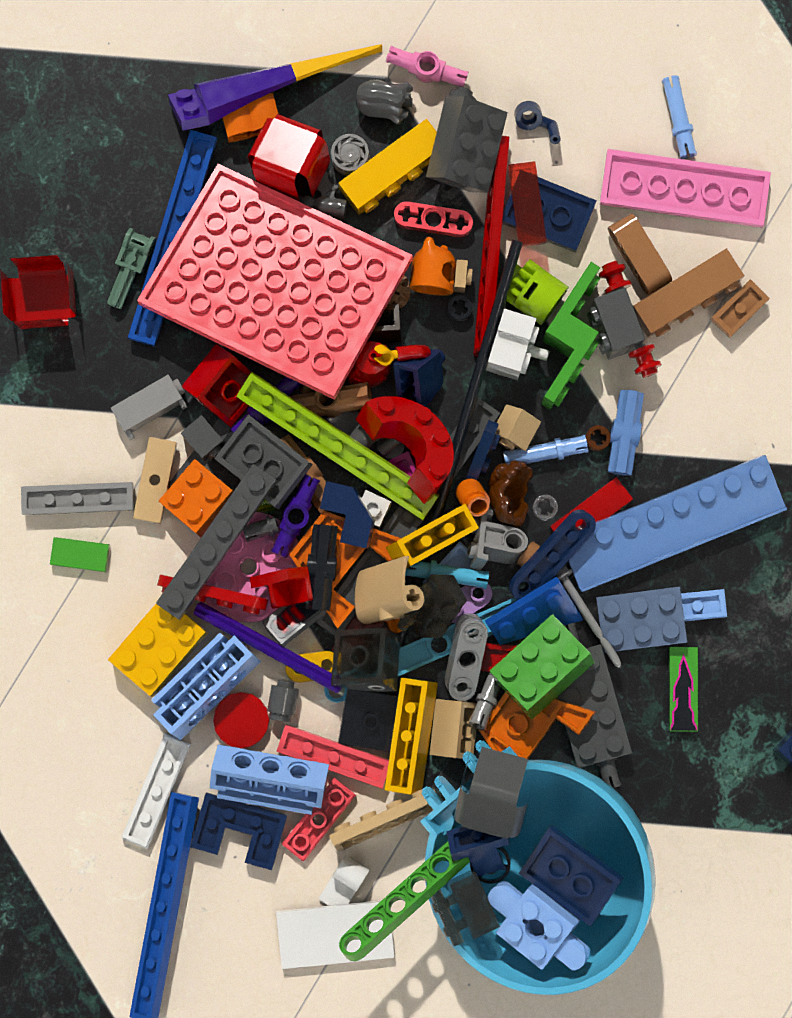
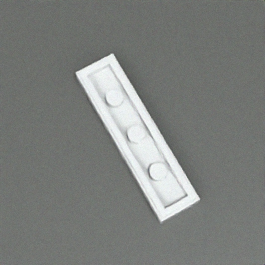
M166 733L164 734L121 837L122 839L146 849L149 848L191 746L190 743Z

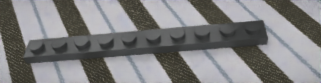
M479 397L476 400L454 478L479 445L488 420L495 422L500 416V412ZM457 427L455 428V430H454V431L452 432V434L450 435V438H451L452 442H453L454 435H455V432H456ZM399 505L381 531L403 538L416 531L424 519H420ZM369 547L337 593L355 606V587L359 571L388 561ZM355 608L338 629L327 612L315 622L336 638H339L356 615Z

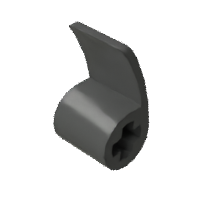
M357 410L342 412L335 418L327 419L329 423L368 449L378 441V439L372 440L357 422L356 418L359 415Z

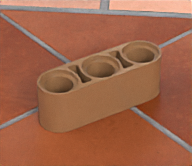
M631 213L608 227V232L647 295L672 282V276L634 214Z

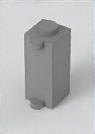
M166 375L112 406L111 410L129 440L135 438L132 432L179 405L183 410L186 409L187 405L181 396L186 392L178 379L172 381L171 377Z

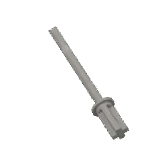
M564 565L554 578L557 577L562 582L591 630L600 639L602 647L615 666L621 668L622 664L617 653L608 640L604 638L601 628L568 578L573 571L568 570L566 565Z

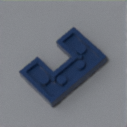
M206 792L190 847L218 855L225 829L236 830L252 835L245 863L272 870L288 815L247 803L219 799L217 795Z

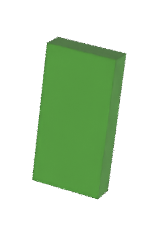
M54 537L50 565L106 572L110 545Z

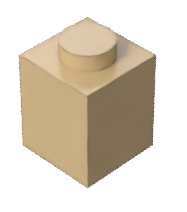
M506 404L497 421L499 426L496 434L501 435L498 444L510 451H513L515 448L526 451L541 421L523 409Z

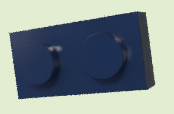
M488 420L466 478L477 480L480 472L486 474L491 462V458L487 457L489 449L495 451L501 436L496 434L499 426L498 423Z

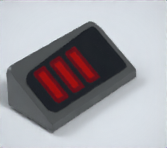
M306 602L278 608L264 619L262 623L269 634L284 647L322 617L326 611L305 609Z

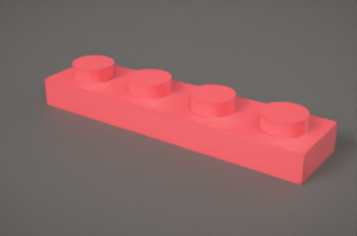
M288 724L284 727L276 752L297 759L329 764L328 770L381 789L383 788L387 777L388 759L348 745L339 744L334 740Z

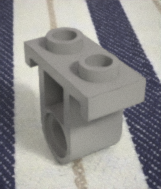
M490 509L480 517H473L479 528L471 532L473 534V541L469 543L467 558H470V569L481 571L488 560L503 564L515 563L527 548L528 538L526 534L515 527L488 522L493 515V510ZM507 543H509V544H511L512 546H514L515 549L510 548V547L507 545Z

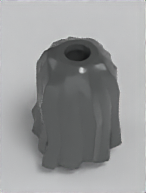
M369 80L358 87L356 106L361 113L369 117L387 118L396 124H400L408 115V111H405L402 106L412 107L413 98H411V92L413 87L408 82L392 84L381 80Z

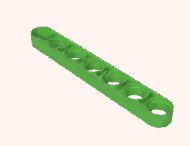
M447 841L340 938L339 948L343 955L350 961H359L461 871L470 862L469 858L466 857L454 861ZM441 861L449 862V867L445 872H435L437 863ZM426 881L427 887L424 891L419 893L413 891V886L416 882ZM395 901H405L403 910L400 912L391 911V906ZM373 921H383V926L378 932L369 931V926ZM352 940L361 941L360 948L357 951H347L349 942Z

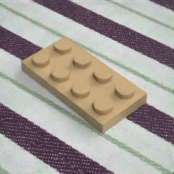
M421 789L412 794L413 799L404 803L402 799L396 800L386 805L387 810L376 814V811H372L360 817L361 821L356 824L350 825L347 822L335 827V833L329 835L333 846L341 852L432 812L433 809L424 799Z

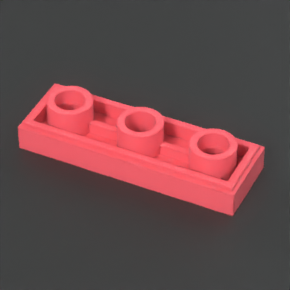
M334 777L325 788L322 807H313L312 815L305 814L283 841L282 845L304 862L356 794ZM317 814L324 817V822L321 825H317L314 822V816Z

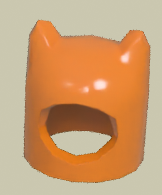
M431 237L425 239L423 247L415 253L412 260L409 282L410 290L439 296L453 294L456 260L447 246H436Z

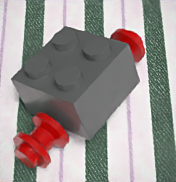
M613 261L603 265V271L598 273L601 279L607 280L608 287L604 290L605 295L594 298L589 308L590 312L587 313L591 327L593 329L597 328L600 338L597 341H599L598 347L601 354L606 353L608 360L628 353L629 358L636 359L638 367L634 370L635 375L641 374L643 378L657 374V368L662 364L661 361L653 359L652 352L655 349V345H645L643 343L645 338L627 292V288L631 287L632 284L631 281L624 280L622 275L626 267L624 264L618 265L617 261Z

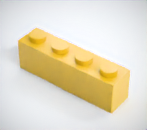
M427 118L338 183L339 190L358 215L364 211L366 214L371 212L379 205L378 201L386 195L387 197L393 196L401 189L400 185L407 179L413 181L423 173L422 169L430 162L437 133Z
M401 678L385 784L386 791L412 795L423 788L438 686L436 682Z

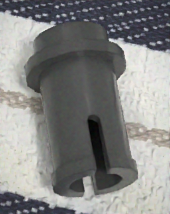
M268 515L264 520L247 524L243 532L246 541L250 542L251 540L269 535L275 537V534L279 533V527L276 518H270Z

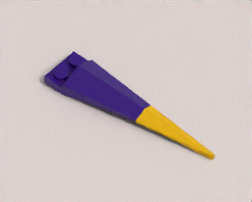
M382 44L195 83L194 89H182L176 93L168 94L169 104L182 131L210 125L250 102L296 81L338 65L383 51Z

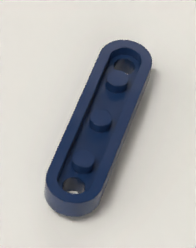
M575 510L570 513L512 577L509 583L511 594L519 600L549 582L594 533L596 528L594 517L585 510ZM579 519H582V524L579 527H576V522ZM526 582V586L523 589H519L520 583Z

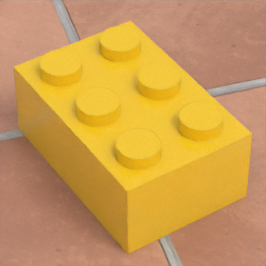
M155 604L109 657L108 661L149 696L154 697L206 637L208 632L186 613L179 620Z

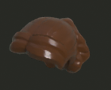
M514 460L510 464L502 463L497 465L488 482L490 487V506L497 519L514 527L521 526L524 523L529 511L528 504L525 503L524 499L528 492V482L533 478V470L522 461Z

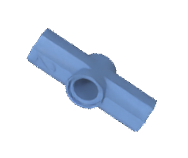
M620 390L616 419H613L610 443L612 445L607 471L609 473L622 476L632 475L635 449L639 445L642 423H640L644 393L634 390Z

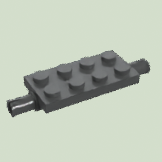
M576 623L568 624L569 631L580 642ZM600 644L586 648L591 653L594 664L557 697L559 700L596 711L580 735L566 726L578 768L592 764L598 765L602 780L612 787L609 776H611L614 787H618L622 783L619 779L615 760H617V757L631 754L632 749L602 645Z

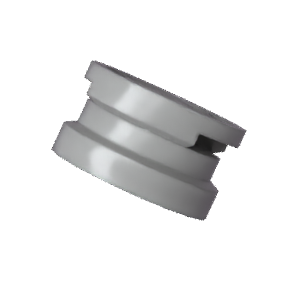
M345 134L335 140L331 148V159L337 172L348 176L369 161L368 145L363 138L355 134Z

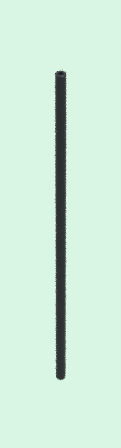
M512 240L452 442L454 450L453 465L449 475L438 490L437 494L439 497L434 503L429 523L440 518L445 509L523 245L522 242ZM430 556L424 558L421 561L429 562ZM413 577L410 585H416L421 589L424 578ZM414 611L404 614L405 630L396 633L394 642L405 644Z

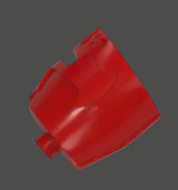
M373 341L366 342L348 375V382L350 384L368 382L370 388L383 384L388 379L392 363L388 366H383L374 359L383 355L374 350L377 345L383 344Z

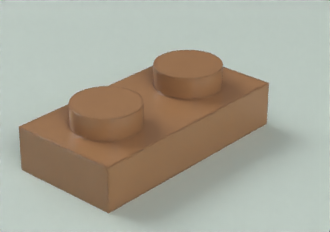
M750 279L710 320L731 338L770 298Z

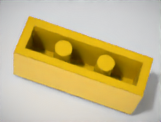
M463 504L385 548L392 560L409 556L406 567L408 568L477 530L479 527L467 505Z

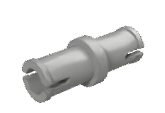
M490 672L487 673L481 693L476 696L477 704L469 721L470 726L473 727L476 724L475 728L479 730H486L492 709L497 706L498 700L496 699L501 688Z

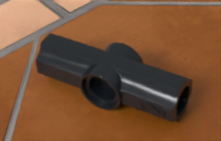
M313 525L311 554H308L307 561L313 599L306 602L305 609L330 611L332 582L335 581L337 567L335 552L338 526Z

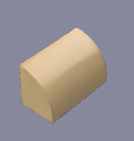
M435 700L430 755L463 758V754L467 751L474 754L476 724L472 727L469 725V721L477 703Z

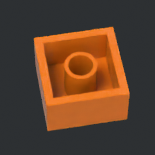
M194 459L158 501L201 538L234 491Z

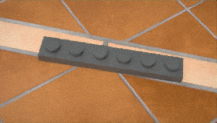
M252 464L157 600V605L181 620L276 484L277 480Z

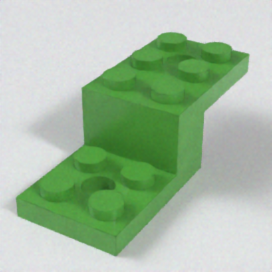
M590 262L546 330L543 342L569 358L541 403L542 406L551 410L554 404L558 407L560 406L570 389L566 387L567 383L570 381L574 384L585 366L581 361L583 358L589 360L599 344V341L596 340L599 332L577 318L586 302L583 297L585 295L590 297L601 279L597 275L600 267L593 262Z

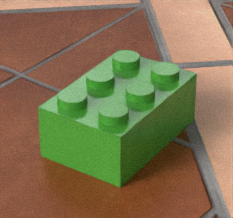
M552 614L490 670V673L497 684L533 719L591 667L594 661L591 653Z

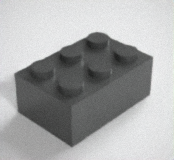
M445 96L426 177L468 192L488 193L508 112L466 96Z

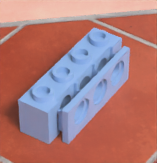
M219 633L151 699L154 704L160 707L153 715L171 735L181 740L261 661L235 635L228 640Z
M217 745L211 768L210 789L218 790L217 798L312 815L313 807H322L329 764L232 746Z

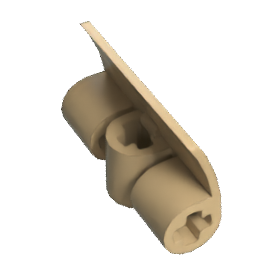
M403 556L359 571L355 587V610L360 622L371 624L378 621L403 618L405 613L416 611L423 606L424 595L421 589L416 585H405V572L409 556Z

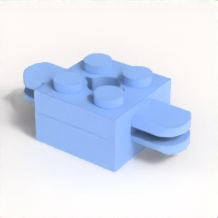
M507 881L500 882L490 890L488 903L506 917L496 931V934L538 968L543 970L554 957L571 970L580 969L588 961L590 948L572 933L581 920L532 884L524 894Z

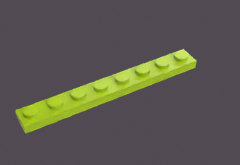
M254 372L249 375L237 394V398L423 520L439 497L438 494H435L430 501L423 504L407 484L411 476Z

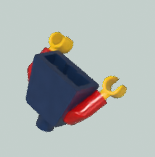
M377 345L374 350L379 354H383L381 357L374 358L378 363L388 366L394 359L397 360L394 362L397 397L406 398L427 407L443 384L442 363L445 361L444 353L439 349L432 350L426 345L400 346L392 351L384 345Z

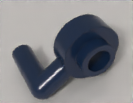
M524 101L516 107L514 116L519 128L533 130L540 126L548 129L549 139L552 144H558L561 141L557 122L543 116L541 108L536 102ZM527 111H532L529 115L523 114Z

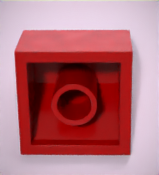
M216 344L184 382L182 388L225 424L232 427L249 406L236 396L252 372L235 356Z

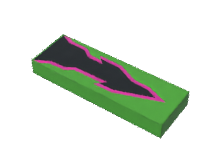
M669 647V731L698 732V647Z

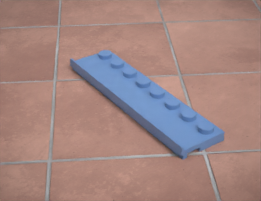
M761 455L597 521L594 533L570 558L568 563L573 571L580 592H583L787 510V507L784 504L766 455Z

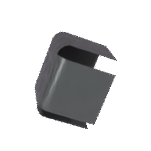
M482 747L469 794L462 790L467 769L466 764L454 813L455 820L464 828L505 839L517 837L521 832L528 805L527 803L523 807H517V800L528 759Z

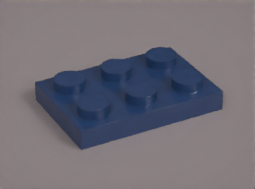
M520 170L504 208L502 223L576 253L597 200Z
M553 825L548 828L519 872L521 876L589 926L595 922L624 879L623 876Z

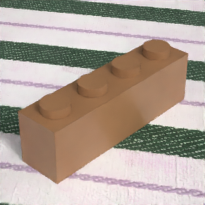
M724 249L633 305L640 327L648 338L654 334L657 338L671 330L670 324L679 320L680 324L695 315L693 310L702 306L703 309H706L718 301L717 295L724 291L728 295L741 286L739 282L745 275L728 249Z

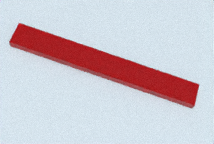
M503 135L486 200L473 349L474 356L479 354L496 297L509 136Z

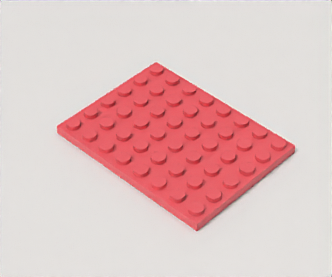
M217 164L137 302L140 306L335 400L411 264L413 255Z

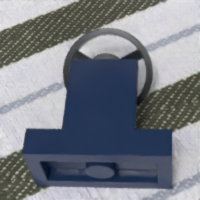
M464 827L446 831L453 860L456 861L468 857L471 872L479 881L494 884L502 881L508 875L511 865L510 856L502 846L510 844L509 837L505 839ZM498 849L506 856L508 865L504 864ZM498 870H506L503 875L495 879L482 877L485 874H494Z

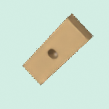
M149 437L133 519L158 524L162 523L165 507L158 500L169 488L177 442ZM155 476L160 477L158 485L151 484V480Z

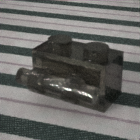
M431 574L426 583L420 588L424 595L423 606L416 611L405 613L404 617L400 618L397 627L402 631H406L409 626L413 625L419 638H442L467 601L454 575Z
M470 870L449 880L446 885L450 895L444 897L441 889H439L431 897L434 902L431 905L435 913H439L444 924L443 932L446 937L450 938L453 946L464 942L460 931L465 928L469 936L476 939L500 927L477 873ZM453 904L456 905L461 919L457 921L454 920L449 909Z

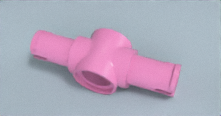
M391 45L386 58V63L408 69L409 73L415 74L420 81L425 83L443 81L464 87L469 71H463L446 65L445 61L440 60L431 51L421 53L415 51L413 54ZM428 62L433 64L434 69L426 72L420 66Z

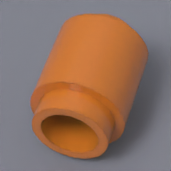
M466 479L457 486L455 491L456 498L461 505H467L472 516L480 517L488 511L490 498L479 481Z

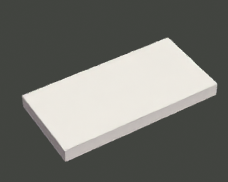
M382 900L276 911L282 969L357 962L350 961L343 955L339 948L340 938ZM373 921L369 926V931L378 932L383 926V921ZM392 933L359 961L394 958ZM352 940L349 942L347 951H357L360 948L361 941Z

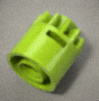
M529 259L523 268L518 264L516 265L506 301L527 316L536 318V322L542 326L560 303L569 286Z

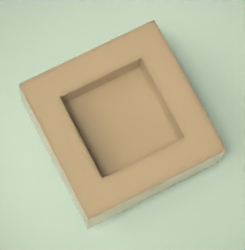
M457 260L454 292L465 293L466 285L471 286L472 269H467L468 260Z

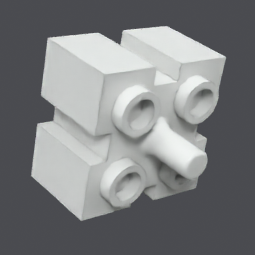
M504 309L486 371L518 380L520 373H526L530 357L547 361L549 350L534 346L539 327L534 326L536 318Z

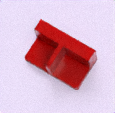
M308 567L287 568L250 577L251 589L268 587L272 609L312 601L313 599Z

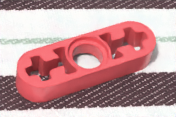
M402 202L394 210V220L403 229L465 237L471 232L473 226L471 215L464 210L413 202ZM405 209H409L411 215L418 216V210L423 211L421 215L422 225L417 224L418 218L410 217L408 222H404L403 217L399 213H404ZM432 212L439 214L441 217V223L435 227L429 226L425 221L426 216ZM445 214L450 215L449 221L457 222L459 217L464 218V223L468 224V226H463L462 230H457L456 224L448 223V229H445Z

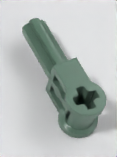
M129 228L115 262L121 269L108 298V305L117 309L123 307L136 273L142 276L156 245V237L151 236L148 238L136 233L135 229Z

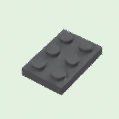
M247 415L214 458L240 480L243 479L252 464L275 478L277 482L265 500L277 509L281 507L313 465L250 415Z

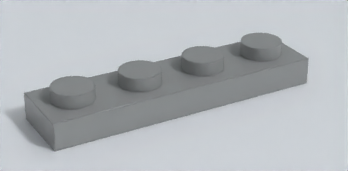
M133 482L21 487L22 515L134 511Z

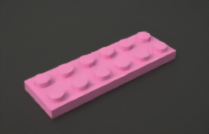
M608 149L599 205L762 228L765 221L771 172Z

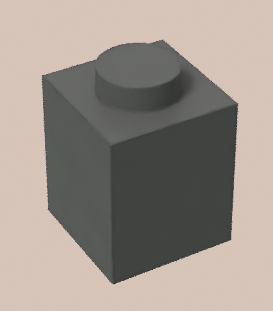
M202 415L181 432V435L204 461L208 458L213 460L225 444L223 439Z

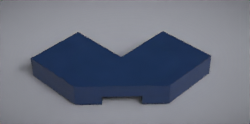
M326 481L320 509L346 515L340 542L369 549L375 520L363 504L356 488Z

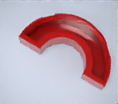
M384 396L365 402L356 418L357 422L372 440L392 438L410 449L415 458L416 470L407 484L422 503L426 504L437 493L453 465V444L446 427L429 408L406 398Z

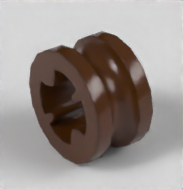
M601 425L591 427L585 435L587 446L593 451L604 450L611 439L608 429ZM595 431H599L600 436H605V441H602L600 446L590 439V435L594 436Z

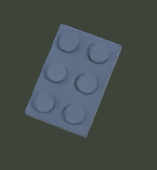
M681 587L596 597L600 628L604 638L608 640L615 652L688 643Z

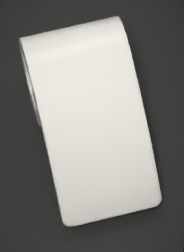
M345 855L320 895L319 900L328 906L349 904L369 869Z

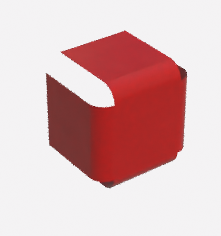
M279 114L274 119H266L248 154V160L256 182L299 201L295 188L297 173L307 178L313 198L331 162L327 143L323 139L321 130Z
M57 255L10 258L18 269L19 278H8L0 269L4 315L11 321H17L14 323L20 329L68 326V318L76 316L74 272L68 264V275H65L64 264Z

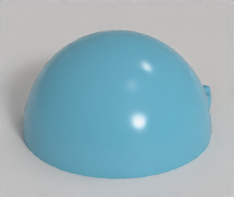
M479 740L476 743L475 748L478 751V753L481 752L482 747L491 749V747H489V745L482 740ZM510 746L502 751L517 756ZM467 751L463 754L462 759L474 774L478 758L473 753ZM528 760L517 800V807H523L527 803L528 805L520 834L514 838L509 837L510 844L502 846L510 856L511 865L508 875L500 882L507 881L521 893H525L532 883L521 876L519 872L551 825L623 876L624 879L595 922L589 926L581 920L572 932L590 948L588 961L580 969L571 970L554 957L541 970L496 934V931L506 917L488 903V895L490 890L500 882L488 884L479 881L471 872L470 862L429 899L437 923L449 943L468 964L484 976L508 988L525 993L540 995L572 993L588 988L611 975L627 960L636 948L645 932L653 908L656 887L654 858L647 834L631 806L614 788L597 776L570 764L550 760ZM440 775L435 778L434 783L446 799L445 801L431 787L426 786L422 789L421 793L433 809L431 813L420 821L430 833L425 861L448 841L446 831L462 827L454 818L460 788L455 790L446 778ZM473 777L462 786V790L469 794ZM498 849L504 864L508 865L506 856ZM441 861L437 863L435 872H445L449 867V862ZM498 870L494 874H485L482 877L495 879L503 875L506 870Z

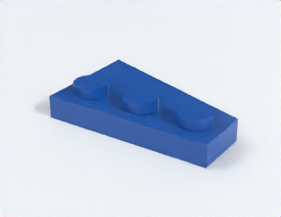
M555 577L486 619L485 622L498 643L502 645L528 637L552 614L563 625L582 621L583 618L559 579Z

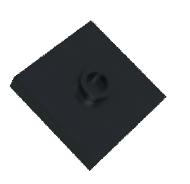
M347 687L338 743L390 752L399 695Z

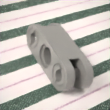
M473 613L462 615L456 622L445 673V685L450 695L458 701H466L475 694L488 637V630L478 615ZM463 653H472L469 661H459Z

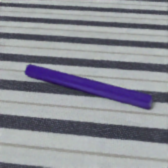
M199 602L193 612L195 616L232 636L235 635L242 642L335 693L341 691L345 681L340 677L282 647L207 604Z

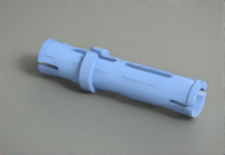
M678 75L671 76L673 87H671L669 77L664 78L662 84L664 85L674 127L671 131L677 140L680 159H688L686 147H688L690 158L697 155L692 137L694 130L693 125L689 124L679 81L680 78Z
M582 435L564 440L555 438L553 442L528 446L526 451L521 449L505 450L503 454L507 464L514 460L529 464L554 458L563 460L564 456L588 453L586 437Z

